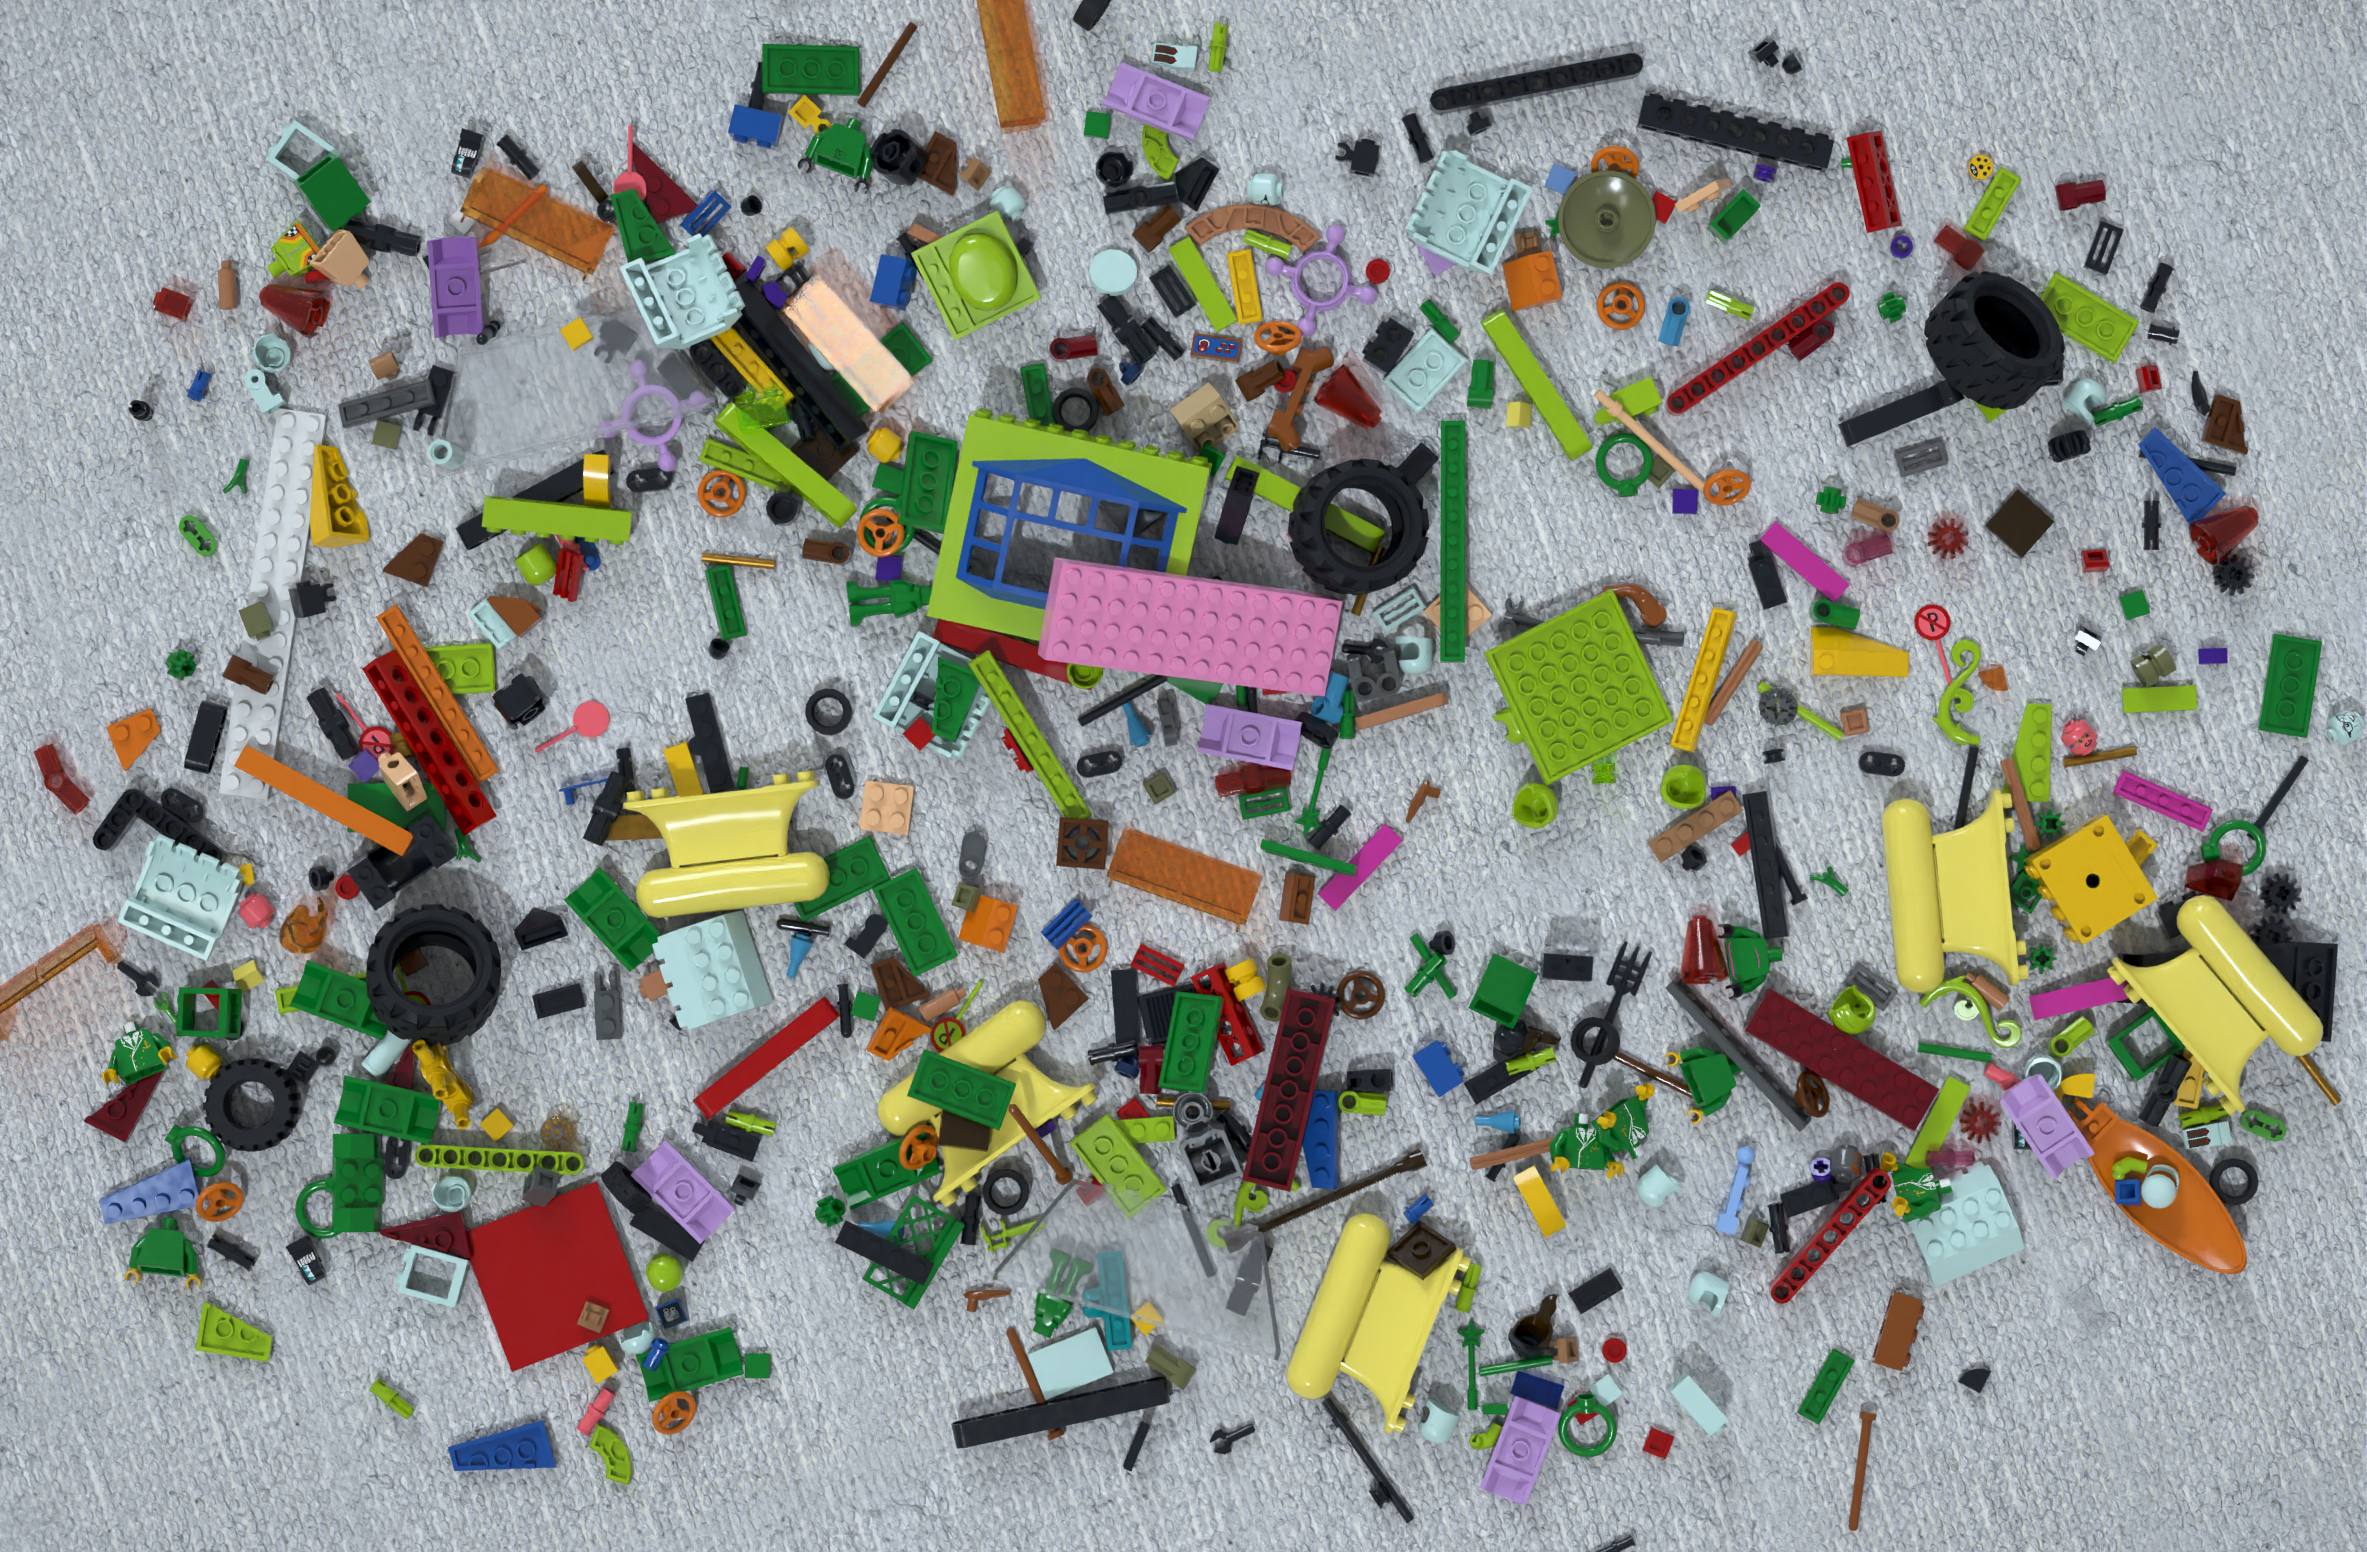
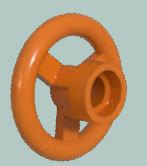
M1622 146L1604 147L1596 152L1591 161L1592 173L1599 171L1598 163L1601 158L1606 161L1608 171L1620 172L1624 169H1632L1628 175L1634 179L1640 168L1637 156L1631 150Z
M1615 282L1608 285L1601 291L1597 299L1599 318L1605 325L1615 330H1627L1634 327L1640 322L1645 312V300L1642 293L1634 285L1626 282ZM1620 289L1619 295L1613 299L1612 305L1604 308V301L1608 294ZM1627 291L1631 292L1637 300V313L1631 310L1632 302L1627 296ZM1620 301L1624 302L1626 305L1625 309H1619L1617 303ZM1612 313L1625 314L1631 320L1625 323H1617L1609 319L1607 315Z
M1271 321L1256 329L1254 341L1259 348L1273 355H1283L1301 343L1302 332L1296 325L1290 322ZM1278 328L1288 329L1295 335L1285 334L1279 331ZM1270 330L1271 337L1262 341L1261 335L1265 331Z
M717 469L703 477L698 486L697 495L701 507L708 514L722 518L729 517L741 509L746 498V488L738 475ZM723 476L721 482H717L712 486L711 492L705 493V488L712 479ZM730 479L736 483L739 490L737 502L730 497L731 490L728 486ZM719 489H725L726 493L723 497L717 496ZM714 499L718 502H725L730 508L727 510H717L712 508L707 501Z
M1720 470L1706 481L1703 494L1712 504L1721 506L1731 505L1747 496L1751 489V480L1746 473L1740 470ZM1735 477L1740 478L1742 481L1736 482ZM1715 482L1719 488V493L1716 497L1710 491ZM1742 489L1738 494L1725 498L1727 494L1734 490Z
M881 508L874 509L861 518L857 527V538L865 552L875 557H887L894 554L901 547L905 531L903 525L897 524L898 516L894 512ZM876 516H885L894 523L891 525L887 523L875 524L870 519ZM865 526L873 531V536L876 539L875 549L865 540ZM881 528L885 531L884 537H880L878 534ZM897 530L895 543L888 549L883 550V543L890 541L894 531Z
M1084 924L1077 932L1087 931L1096 937L1091 940L1086 938L1076 940L1071 937L1059 949V955L1063 963L1069 969L1081 973L1090 972L1098 968L1107 955V942L1103 933L1092 925ZM1067 943L1073 946L1075 955L1079 957V965L1069 959L1066 953ZM1082 943L1088 947L1084 953L1078 950V946ZM1100 944V953L1097 959L1086 965V957L1091 954L1094 946Z
M929 1125L919 1126L905 1137L899 1150V1160L904 1168L916 1170L930 1163L935 1158L939 1141L936 1130ZM921 1133H929L931 1136L924 1141L917 1140L916 1138ZM911 1144L913 1146V1153L911 1155L910 1160L908 1161L906 1158V1153L909 1145Z
M230 1182L212 1184L199 1194L196 1200V1211L201 1218L207 1221L219 1222L227 1220L241 1209L244 1202L243 1192L239 1186ZM225 1189L233 1191L236 1194V1198H229ZM207 1197L210 1206L204 1210L203 1203ZM225 1206H233L230 1210L222 1214L214 1215V1213L218 1209H221Z
M684 1391L672 1392L663 1397L653 1411L652 1423L654 1428L664 1435H672L684 1430L695 1416V1399L691 1394ZM677 1399H685L689 1404V1410H682ZM660 1413L664 1416L661 1421L659 1420ZM684 1418L678 1425L666 1427L672 1420Z

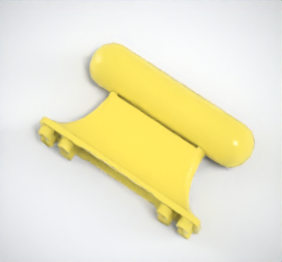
M814 770L797 772L798 782L791 783L790 773L772 775L773 785L713 794L670 797L669 787L652 789V799L646 800L645 790L626 792L628 802L623 803V808L642 813L656 825L665 841L671 862L670 868L648 871L639 879L636 886V899L641 910L650 917L665 918L811 901L820 898L826 892L829 885L830 873L826 862L822 857L813 852L788 854L787 845L789 822L795 805L806 792L821 785L820 780H815Z
M2000 789L1990 791L1988 805L1976 820L1962 828L1942 834L1932 835L1929 811L1923 803L1915 799L1902 798L1895 800L1884 810L1882 814V832L1895 968L1898 982L1904 989L1912 993L1923 994L1933 991L1940 986L1945 975L1943 952L1970 953L1991 960L2003 970L2010 986L2019 985V980L2028 979L2027 965H2018L2017 955H2026L2025 940L2016 941L2010 901L2005 843L2006 833L2014 832L2013 818H2004L2003 809L2012 808L2010 793L2001 794Z
M2195 896L2182 905L2177 915V927L2192 948L2171 961L2152 967L2132 966L2115 957L2111 960L2114 965L2107 972L2118 986L2127 980L2129 984L2123 990L2134 1004L2143 999L2181 1040L2208 1072L2209 1076L2202 1082L2214 1097L2221 1091L2224 1093L2218 1101L2231 1116L2237 1110L2241 1113L2246 1110L2240 1095V1078L2248 1059L2265 1039L2270 1037L2280 1050L2287 1055L2303 1056L2314 1051L2321 1042L2323 1025L2319 1017L2223 905L2212 896Z
M1016 1000L1008 1004L938 1054L1016 1083L1009 1105L1016 1104L1035 1130L1049 1120L1055 1119L1060 1114L1065 1121L1070 1120L1079 1113L1074 1104L1080 1100L1085 1107H1088L1099 1099L1094 1093V1090L1097 1088L1094 1083L1080 1087L1062 1085L1045 1076L1026 1057L1024 1053L1043 1039L1047 1029L1043 1012L1034 1003L1027 1000ZM913 1072L885 1092L879 1099L877 1105L878 1118L881 1125L888 1132L896 1136H907L913 1129L929 1123L936 1130L939 1141L942 1109L907 1097L915 1074ZM1008 1109L1000 1130L990 1128L987 1152L940 1146L944 1157L945 1171L942 1185L933 1196L935 1202L941 1201L945 1208L949 1207L959 1199L954 1190L960 1186L965 1193L979 1185L974 1176L981 1172L982 1168L1027 1137Z
M1359 1213L1349 1218L1344 1225L1288 1364L1286 1380L1293 1393L1301 1398L1313 1400L1327 1395L1334 1385L1338 1372H1344L1365 1385L1379 1400L1384 1412V1432L1391 1434L1392 1430L1402 1433L1407 1420L1399 1416L1402 1407L1411 1410L1416 1398L1415 1395L1408 1393L1410 1381L1442 1301H1445L1448 1292L1456 1296L1459 1292L1462 1282L1454 1278L1457 1269L1466 1273L1471 1259L1463 1255L1464 1250L1456 1248L1447 1260L1443 1261L1424 1280H1421L1401 1265L1384 1261L1391 1242L1389 1226L1382 1218L1375 1214Z

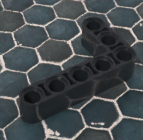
M1944 380L1927 389L1842 422L1838 426L1846 446L1849 447L1953 405L1965 398L1947 380Z
M128 789L122 794L93 835V844L97 849L112 851L119 845L137 818H140L162 835L175 840L176 845L182 843L189 846V839L192 836H197L199 838V845L195 848L198 850L197 856H200L201 853L209 855L212 850H217L219 853L218 860H220L219 865L222 866L227 860V855L223 848L138 789ZM137 793L140 797V802L137 806L132 807L129 803V798L132 794ZM156 807L160 812V816L157 820L152 821L149 817V812L152 808ZM123 813L126 818L125 823L118 827L115 823V818L118 814ZM172 822H177L180 826L179 832L175 835H171L169 832V826ZM108 833L111 836V842L108 846L104 847L101 844V837L103 834Z

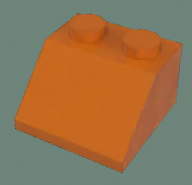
M1551 250L1527 255L1502 264L1512 312L1561 301L1562 296Z
M980 895L975 913L966 911L958 939L1005 953L1019 906Z

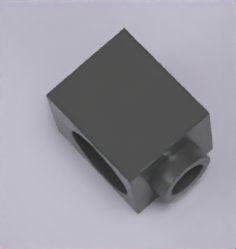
M536 1166L524 1180L522 1200L545 1207L557 1193L559 1173Z

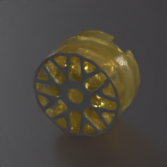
M564 1116L548 1118L540 1129V1138L543 1144L552 1150L568 1148L576 1137L574 1123Z

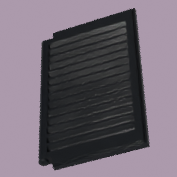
M1210 980L1201 982L1203 988L1211 989L1212 983ZM1193 984L1137 996L1146 1038H1152V1045L1167 1042L1176 991L1198 994Z

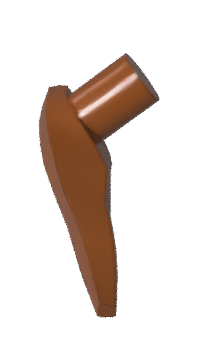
M1429 781L1424 782L1411 802L1406 822L1409 823L1413 819L1418 809L1424 804L1426 796L1438 799L1440 789L1431 787Z
M973 1290L963 1295L968 1299L967 1311L976 1312L978 1300L983 1301L990 1298L1011 1295V1292L1003 1290Z

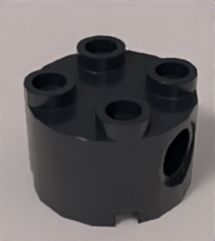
M892 129V132L888 134L884 132L872 145L870 151L872 167L893 184L913 185L928 161V153L925 152L920 143L903 130Z
M523 673L513 678L511 681L512 685L505 690H498L492 696V699L495 701L493 704L494 708L501 713L508 726L514 730L518 729L517 724L519 723L525 726L533 721L546 709L543 704L550 703V698L539 688L532 676L525 677Z

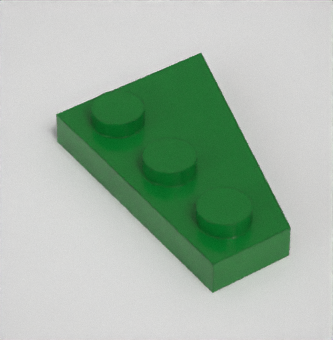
M635 189L610 195L628 263L639 258L646 262L676 254Z
M938 657L932 734L956 743L981 684L971 669Z

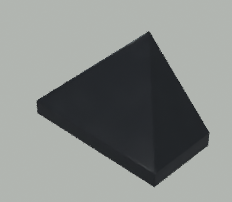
M1201 157L1175 173L1179 201L1197 212L1219 168Z
M535 907L514 930L521 950L568 936L560 915Z

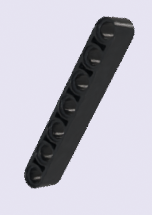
M604 450L593 453L596 455H607ZM584 459L511 498L558 503L584 490ZM612 464L610 469V475H612L615 472V469L613 468ZM483 513L456 527V531L466 550L476 548L506 532L508 529H501V533L486 531L487 527H482Z

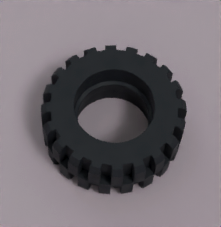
M245 1058L223 1066L219 1069V1073L211 1078L209 1081L211 1084L205 1090L206 1102L203 1103V1110H206L207 1116L204 1117L206 1124H210L212 1128L210 1131L214 1136L221 1139V1143L226 1146L229 1145L238 1151H263L279 1145L283 1139L288 1138L292 1128L296 1127L298 1123L296 1120L297 1116L301 1113V1107H299L301 1096L300 1093H297L295 1080L291 1079L289 1073L284 1068L279 1067L277 1063L265 1059ZM246 1082H259L265 1085L271 1091L274 1098L275 1106L272 1117L267 1123L257 1128H247L240 1125L233 1118L230 1109V1100L233 1092L237 1087Z

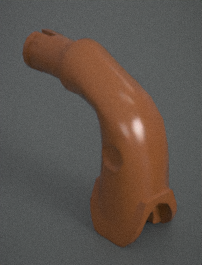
M1635 583L1604 586L1602 588L1603 591L1599 593L1601 594L1609 589H1613L1618 600L1623 597L1630 598L1641 612L1640 618L1651 628H1656L1666 620L1667 613L1664 606L1642 585Z

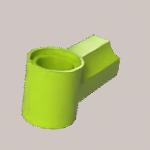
M2081 1015L2048 1041L2047 1051L2052 1057H2065L2095 1033V1030L2090 1022ZM2057 1040H2061L2065 1044L2063 1053H2058L2055 1050L2054 1045Z
M1345 1091L1338 1096V1109L1344 1113L1385 1116L1386 1094ZM1346 1095L1354 1098L1355 1104L1351 1109H1346L1342 1105V1100Z

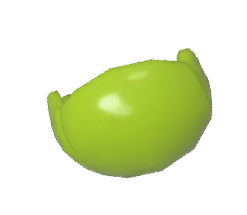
M1067 664L1068 680L1076 688L1089 689L1094 687L1103 677V667Z

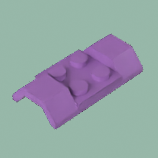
M457 236L427 240L434 338L459 334L478 335L482 332L483 322L476 237Z

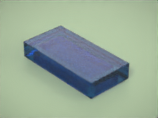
M1518 1370L1510 1394L1557 1409L1564 1385Z

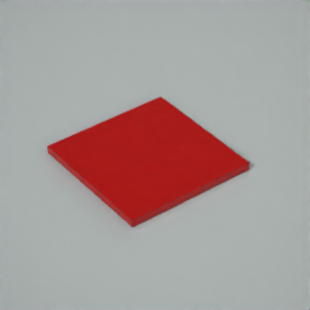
M598 1181L554 1197L545 1207L534 1205L467 1231L473 1255L469 1260L512 1372L650 1319ZM586 1301L610 1309L601 1333L577 1324Z

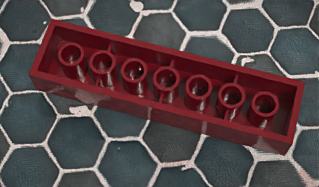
M1287 987L1242 1181L1288 1192L1291 1191L1335 998Z
M1770 988L1766 989L1742 1030L1910 1131L1916 1130L1939 1091V1088Z

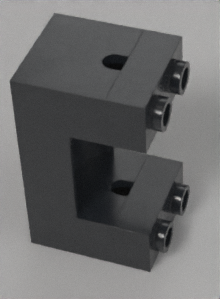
M430 808L401 827L410 832L415 838L405 857L380 844H376L348 864V874L375 911L394 899L399 890L433 867L438 869L457 856L458 847Z

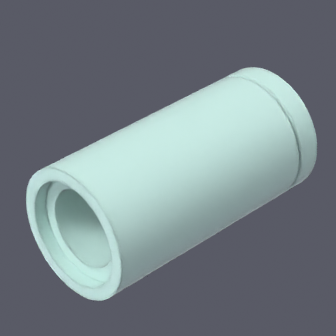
M440 439L432 442L429 446V458L438 465L454 470L459 468L464 462L462 449L452 443Z
M387 1031L383 1040L378 1042L361 1065L375 1077L381 1079L411 1040H402Z

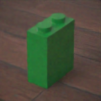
M331 152L292 182L324 226L332 232L344 228L351 217L363 213L367 208L366 206L371 202L338 156Z
M1493 953L1468 1008L1513 1029L1522 1013L1538 974Z

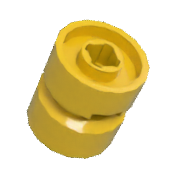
M792 226L781 233L780 240L774 239L764 247L783 272L794 264L795 258L801 259L810 252V249Z
M1253 957L1224 970L1229 982L1235 984L1233 991L1239 1002L1267 989L1262 976H1257L1256 974L1258 967Z

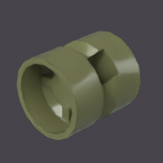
M2158 644L2148 650L2147 656L2142 654L2130 661L2135 675L2146 688L2159 681V676L2166 677L2177 670L2172 657L2162 644Z

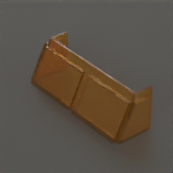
M976 0L1001 133L1003 135L1040 128L1039 124L1045 123L1046 117L1024 0Z
M482 167L474 177L460 212L464 213L460 222L463 223L466 217H470L584 272L583 281H585L589 274L593 275L597 270L615 232L611 225L555 198L551 199L546 194L499 171Z
M817 273L814 274L785 302L783 306L785 310L782 312L781 317L786 315L872 409V417L877 412L882 415L914 385L915 381L909 372L870 329H867L861 319L822 276H819Z
M1131 828L1129 830L1123 829L1106 876L1111 878L1108 885L1109 888L1113 880L1234 922L1238 924L1235 932H1238L1240 924L1246 925L1262 879L1256 872L1199 852H1191L1190 849Z
M90 924L39 959L37 966L34 964L30 965L1 985L0 1014L94 949H99L108 964H118L117 958L120 957V954L100 925L94 926ZM0 1028V1041H7L8 1038Z

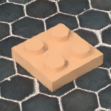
M1465 585L1466 639L1489 619L1492 614ZM1439 596L1423 612L1440 630Z
M865 780L859 829L908 835L914 786Z

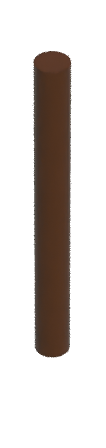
M909 22L857 101V104L863 108L867 106L918 28L915 24Z
M1619 1051L1613 1058V1060L1692 1098L1687 1085Z

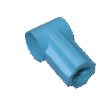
M1676 297L1668 303L1658 338L1659 342L1671 346H1679L1687 315L1690 311V305L1686 299ZM1673 303H1682L1685 307L1684 314H1674L1672 312Z
M1329 672L1325 697H1316L1311 705V714L1331 724H1336L1343 715L1341 702L1349 682L1348 677Z

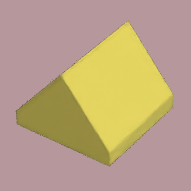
M1521 401L1507 402L1506 427L1530 428L1532 404Z
M254 959L232 971L236 984L243 992L265 981Z

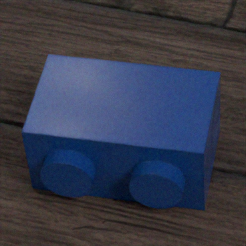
M735 104L728 134L730 137H733L735 142L747 144V141L757 143V147L771 149V146H778L784 118L780 114Z
M881 254L870 302L880 307L906 311V307L911 299L910 290L912 282L917 274V265L905 258Z
M1436 1040L1412 1055L1437 1096L1441 1097L1464 1082L1462 1076L1465 1073L1457 1062L1453 1064L1448 1056L1451 1055V1052L1447 1045Z

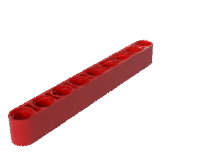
M1841 282L1830 285L1673 392L1666 400V411L1672 416L1684 414L1803 333L1817 321L1825 318L1848 300L1850 296L1848 286ZM1832 290H1841L1844 294L1843 300H1835L1831 295ZM1813 303H1820L1824 308L1823 313L1815 314L1811 309V305ZM1792 317H1801L1804 322L1803 327H1794L1791 323ZM1773 330L1781 331L1784 335L1783 340L1780 342L1774 341L1771 337V332ZM1752 344H1760L1764 350L1763 354L1755 355L1751 351ZM1734 357L1741 358L1743 368H1734L1731 364V359ZM1713 371L1721 372L1723 374V381L1720 383L1714 382L1711 378V373ZM1695 384L1700 385L1703 388V395L1694 396L1691 392V386ZM1672 399H1681L1683 408L1681 410L1673 409L1671 406Z

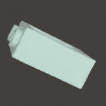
M294 120L292 124L288 123L281 132L282 138L280 141L272 144L269 148L266 160L293 180L299 178L300 175L278 161V158L298 131L328 152L338 156L341 162L345 159V156Z
M413 1244L411 1248H406L403 1262L406 1263L404 1272H399L396 1286H399L398 1292L457 1308L469 1270L470 1260ZM417 1253L457 1264L447 1298L408 1288Z
M1682 1374L1667 1388L1669 1393L1709 1436L1712 1434L1717 1436L1727 1427L1725 1423L1728 1421V1418L1688 1374Z

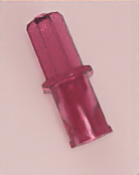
M1947 1149L1946 1151H1927L1925 1161L1927 1166H1947L1952 1168L1953 1166L1973 1165L1975 1157L1972 1151H1953V1149Z

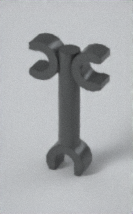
M1507 598L1505 601L1506 612L1504 620L1499 623L1498 631H1502L1504 624H1510L1512 627L1510 635H1514L1517 630L1516 623L1533 628L1545 621L1518 614L1523 609V602L1520 601L1517 609H1512L1510 607L1511 598Z

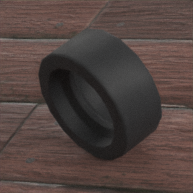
M1083 0L1074 14L1073 22L1090 31L1105 13L1112 0Z
M1069 388L1061 392L1053 405V418L1057 425L1064 426V431L1072 432L1074 429L1088 432L1094 427L1099 416L1095 397L1087 390L1081 388ZM1072 397L1084 399L1090 407L1089 418L1081 425L1073 426L1068 424L1061 414L1063 404Z
M825 688L816 691L810 696L806 704L805 715L807 722L815 731L822 735H835L848 727L852 719V707L850 701L843 693L835 689ZM827 697L838 700L843 708L841 720L833 726L820 724L814 714L817 703Z
M1590 1017L1583 1019L1576 1025L1572 1031L1570 1042L1576 1057L1588 1064L1598 1066L1608 1063L1615 1057L1619 1051L1620 1037L1614 1025L1602 1018ZM1600 1027L1608 1035L1607 1046L1599 1055H1589L1583 1049L1584 1036L1591 1028Z
M2235 1158L2225 1159L2216 1164L2209 1178V1185L2221 1202L2231 1205L2244 1204L2252 1199L2257 1191L2259 1182L2257 1172L2252 1165L2244 1160ZM2227 1168H2240L2247 1175V1188L2238 1196H2229L2220 1188V1176Z
M1001 1169L995 1171L987 1178L982 1193L984 1202L990 1210L1000 1215H1011L1017 1213L1025 1206L1030 1191L1028 1182L1022 1174L1011 1169ZM1005 1177L1015 1180L1020 1186L1021 1191L1018 1201L1012 1206L1007 1207L997 1204L992 1198L991 1193L994 1183L1000 1178Z

